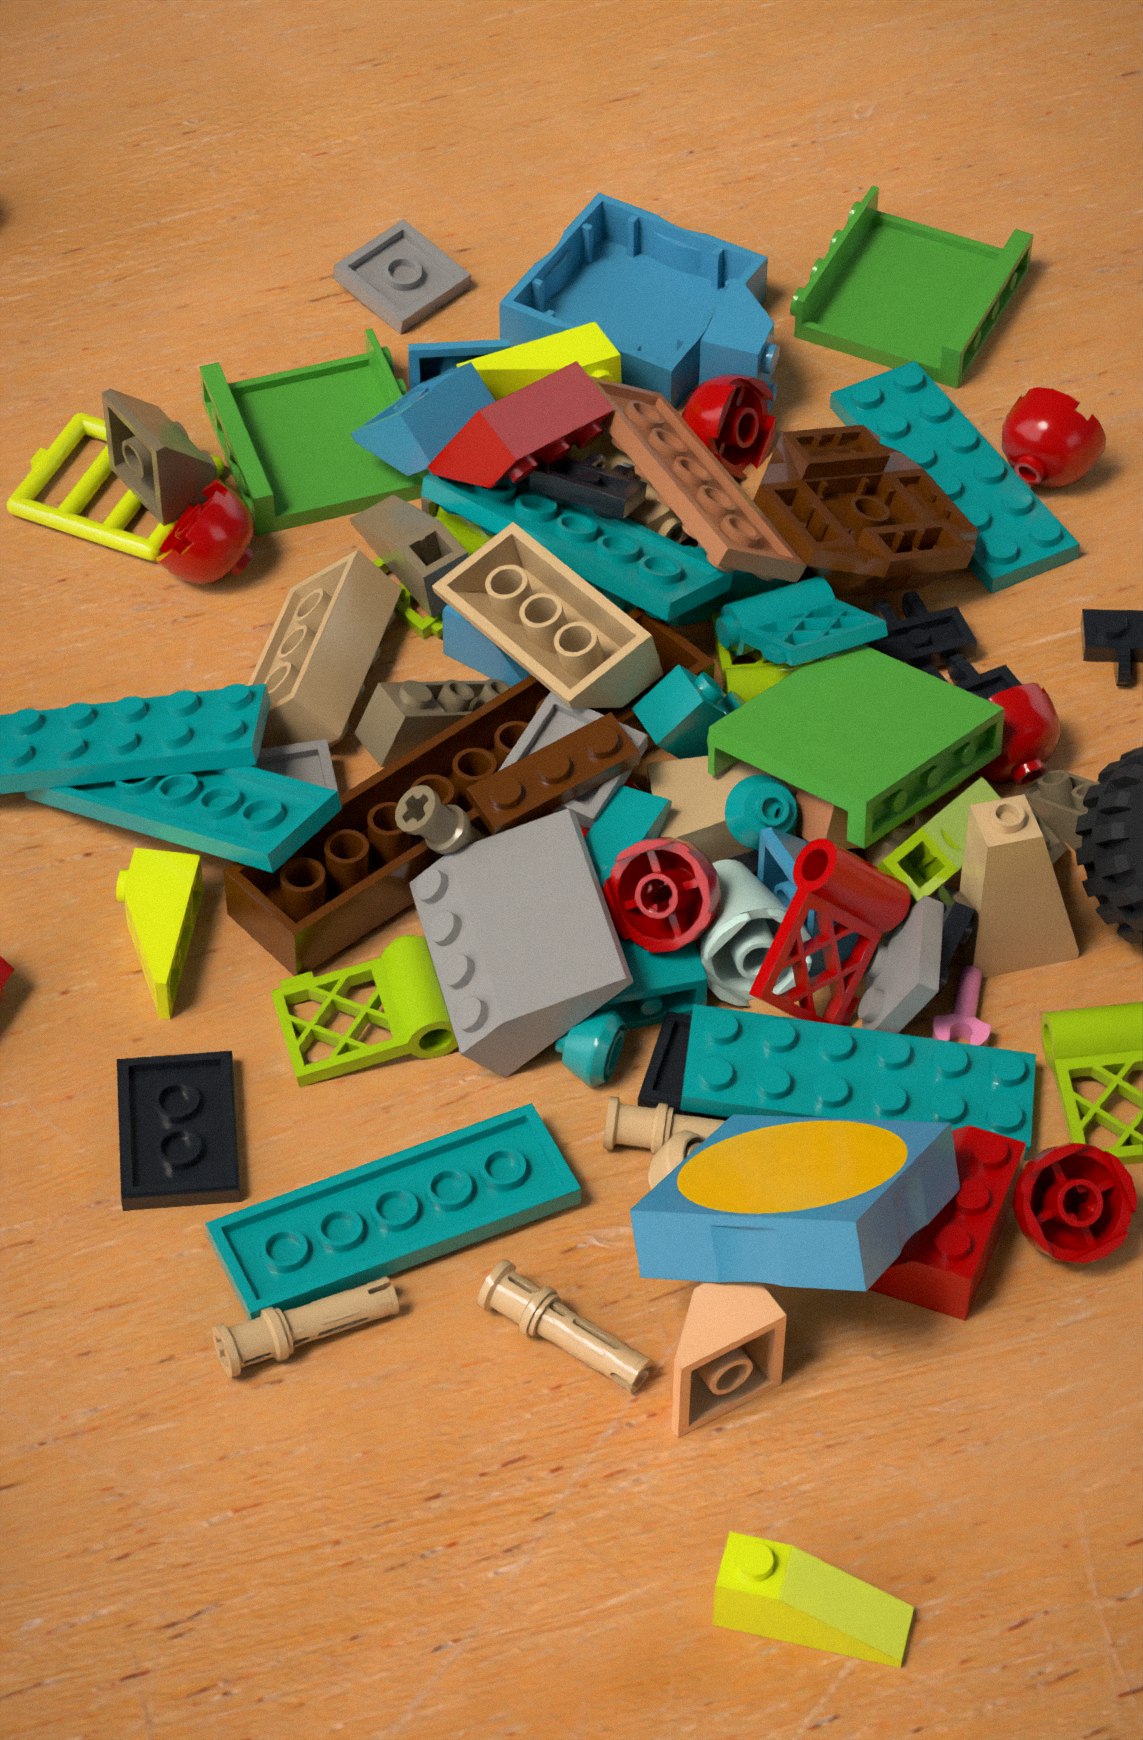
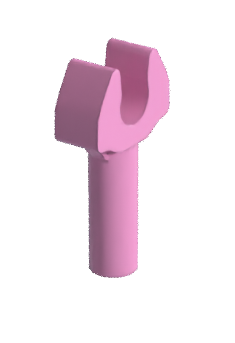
M973 966L961 969L953 1014L936 1016L934 1018L932 1039L950 1041L952 1038L962 1037L967 1039L971 1045L988 1047L991 1025L976 1018L983 976L980 969Z

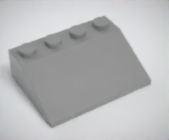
M569 808L465 845L456 852L445 854L409 883L460 1054L504 1078H507L633 983L576 813Z

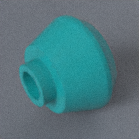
M753 775L738 782L730 791L724 810L725 821L732 836L743 846L759 851L760 830L772 827L793 835L797 827L799 815L798 804L792 790L780 779L769 775Z
M594 1011L557 1039L555 1049L556 1052L563 1054L562 1064L588 1086L593 1087L606 1083L618 1063L625 1040L626 1024L615 1011Z

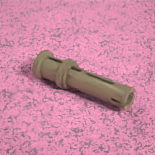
M419 785L412 787L398 802L395 811L397 826L407 834H419L424 837L427 846L436 853L449 854L456 852L465 845L488 837L471 825L469 817L463 809L457 805H445L440 801L438 793L428 786Z

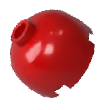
M724 374L703 382L690 396L681 416L729 474L738 478L747 476L742 471L750 463L756 469L762 465L772 446L776 429V416L768 415L766 401H774L772 391L764 381L738 374Z
M1035 387L1029 389L1024 397L1021 395L1007 414L1002 425V450L1016 475L1024 482L1051 488L1065 487L1080 481L1105 450L1106 435L1099 420L1092 414L1087 421L1082 414L1076 411L1080 402L1073 397L1055 389Z
M215 479L200 492L208 498L203 505L197 504L194 507L190 504L185 509L159 549L164 554L156 557L157 563L187 582L198 584L213 583L220 580L228 572L238 576L254 555V551L248 547L254 535L253 515L247 503L220 479Z
M1038 683L1017 685L988 698L990 702L1004 708L1001 755L974 773L978 777L999 783L1015 780L1017 785H1024L1034 781L1046 771L1044 764L1053 756L1061 738L1060 721L1044 687L1041 689Z
M673 837L645 839L620 852L614 862H617L612 867L610 877L605 880L603 895L615 930L625 940L631 939L637 945L646 947L643 948L644 950L653 953L675 951L700 938L716 918L722 897L719 875L709 857L694 844Z
M1069 1142L1043 1150L1024 1166L1015 1183L1012 1207L1019 1230L1034 1248L1055 1260L1088 1263L1107 1257L1124 1243L1130 1232L1126 1230L1131 1223L1132 1212L1136 1213L1138 1199L1132 1176L1118 1157L1096 1146Z

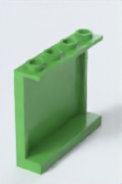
M872 185L862 202L856 201L853 204L844 229L835 231L825 258H818L814 263L810 280L805 288L799 287L796 290L790 306V314L795 316L794 337L893 369L916 361L934 382L958 389L1029 272L1033 234L1015 229L1004 248L1001 249L878 211L879 187Z
M373 329L365 330V354L234 383H227L219 362L200 366L203 405L240 497L247 503L253 515L256 536L363 512L393 494L406 502L422 498L423 477L429 475L427 469L406 476L355 443L350 435L407 393L403 379H395L394 365L389 348L387 346L380 347Z
M861 644L812 660L709 726L707 737L708 773L715 776L736 761L742 760L848 811L847 841L865 849L1001 755L1004 708Z

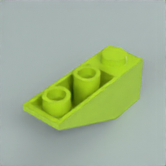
M983 777L979 778L877 865L878 868L907 884L910 890L908 912L924 895L929 896L962 867L969 806L1001 799Z

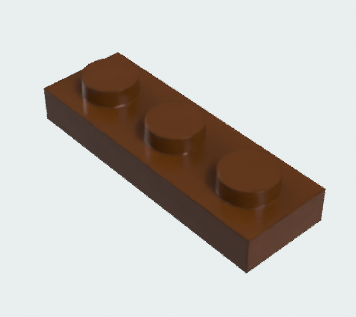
M612 712L467 787L468 800L491 834L496 835L529 823L639 765L640 752Z

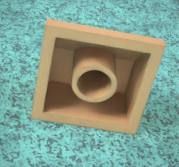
M702 1282L699 1287L693 1290L674 1360L672 1431L678 1438L781 1385L787 1315L761 1282Z

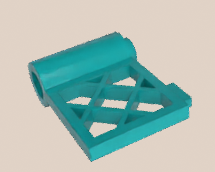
M821 576L723 605L720 610V618H717L715 621L719 642L724 648H730L735 655L741 656L760 650L762 651L763 658L776 664L785 662L791 666L888 636L886 620L835 599L832 588Z

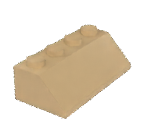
M514 522L432 585L435 594L570 708H622L663 675L652 635Z
M359 549L292 586L288 592L247 685L266 684L271 700L261 743L262 748L327 739L328 747H333L341 741L349 729L348 717L353 705L357 703L365 691L364 679L369 668L380 655L381 649L378 646L385 630L396 617L394 608L402 591L400 586Z

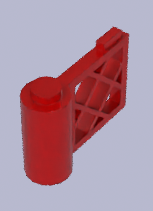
M818 838L809 842L796 858L793 867V880L798 888L749 995L796 1019L847 1026L859 1000L854 994L882 933L894 929L903 921L908 913L910 890L906 883L828 839ZM812 910L816 912L820 934L803 942L801 928L809 911ZM851 933L859 935L850 957L840 962L836 941ZM823 949L826 970L809 979L806 957ZM792 965L795 987L780 995L773 993V988L782 969ZM829 985L831 998L821 1018L816 1015L812 993Z

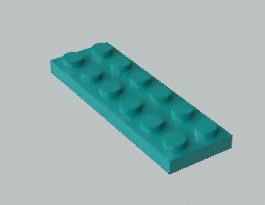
M916 361L831 393L830 408L845 426H866L880 436V444L902 452L924 468L979 531L975 550L968 568L991 594L1078 559L1080 544L1025 482L1016 475L1008 463Z
M432 473L423 477L421 496L439 504L445 512L460 515L480 525L483 531L492 535H497L514 522L580 577L603 588L607 595L622 598L644 609L645 613L652 618L669 621L730 590L733 573L724 572L716 568L706 557L626 517L623 519H606L596 515L593 509L575 503L562 504L548 499L545 493L529 489L530 475L516 484H513L509 478L492 488L436 476Z
M233 684L216 690L199 692L181 690L165 696L148 698L130 696L115 702L98 704L80 702L64 708L39 711L23 709L13 714L0 715V794L257 765L271 703L267 685L246 686L244 684Z
M252 766L24 791L25 797L30 800L271 873L283 865L289 857L342 810L338 791Z
M694 1004L680 1110L724 1117L738 1114L951 1123L952 1130L971 1125L1026 1142L1024 1160L1027 1161L1031 1148L1036 1054Z
M530 1103L214 1219L205 1224L207 1238L248 1320L260 1317L261 1310L273 1307L274 1309L279 1308L282 1312L292 1308L295 1309L310 1304L313 1301L349 1289L351 1290L581 1203V1187L535 1107Z

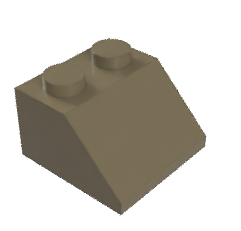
M113 389L102 392L111 470L163 526L178 520L190 504L194 507L197 504L203 505L208 498L200 492L217 478V468L210 454L205 450L200 451L189 440L184 427L178 421L173 422L158 406Z

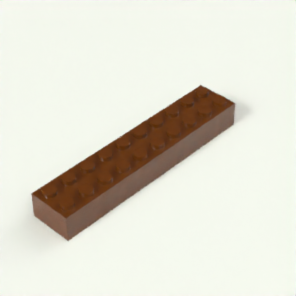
M637 607L627 613V615L652 635L663 675L622 708L589 709L602 715L612 712L618 722L647 734V750L655 742L632 708L678 664L696 676L704 672L714 680L715 662L663 620L652 618L645 613L644 609ZM528 676L339 796L342 810L273 873L238 862L223 870L227 914L293 976H297L311 971L413 904L414 899L409 883L445 854L433 851L427 846L424 837L421 835L407 834L397 826L395 811L399 800L412 787L419 785L428 786L438 793L440 801L445 805H457L467 813L473 827L488 837L493 836L469 802L467 787L496 773L500 769L550 693V690L534 676Z

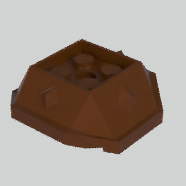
M864 425L781 432L753 500L814 575L821 576L828 582L835 598L921 588L951 570L967 568L974 553L979 532L924 468L902 452L880 444V436Z

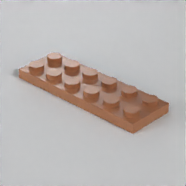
M588 375L614 409L601 423L612 435L611 442L630 457L635 464L634 470L636 473L649 481L657 490L659 501L667 508L673 510L683 522L682 529L684 532L701 544L708 553L706 555L707 560L713 566L728 573H733L735 569L750 572L765 581H773L774 578L797 583L807 565L663 394Z

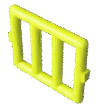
M85 413L75 414L48 449L40 447L30 460L32 470L8 499L6 504L7 510L12 515L149 561H155L156 557L163 554L159 549L177 520L165 526L159 523L149 538L124 531L125 527L143 505L130 489L124 494L103 523L79 516L112 472L107 445L58 508L34 501L84 435L107 441L104 419ZM210 454L217 468V478L215 479H218L224 471L225 465L221 458Z

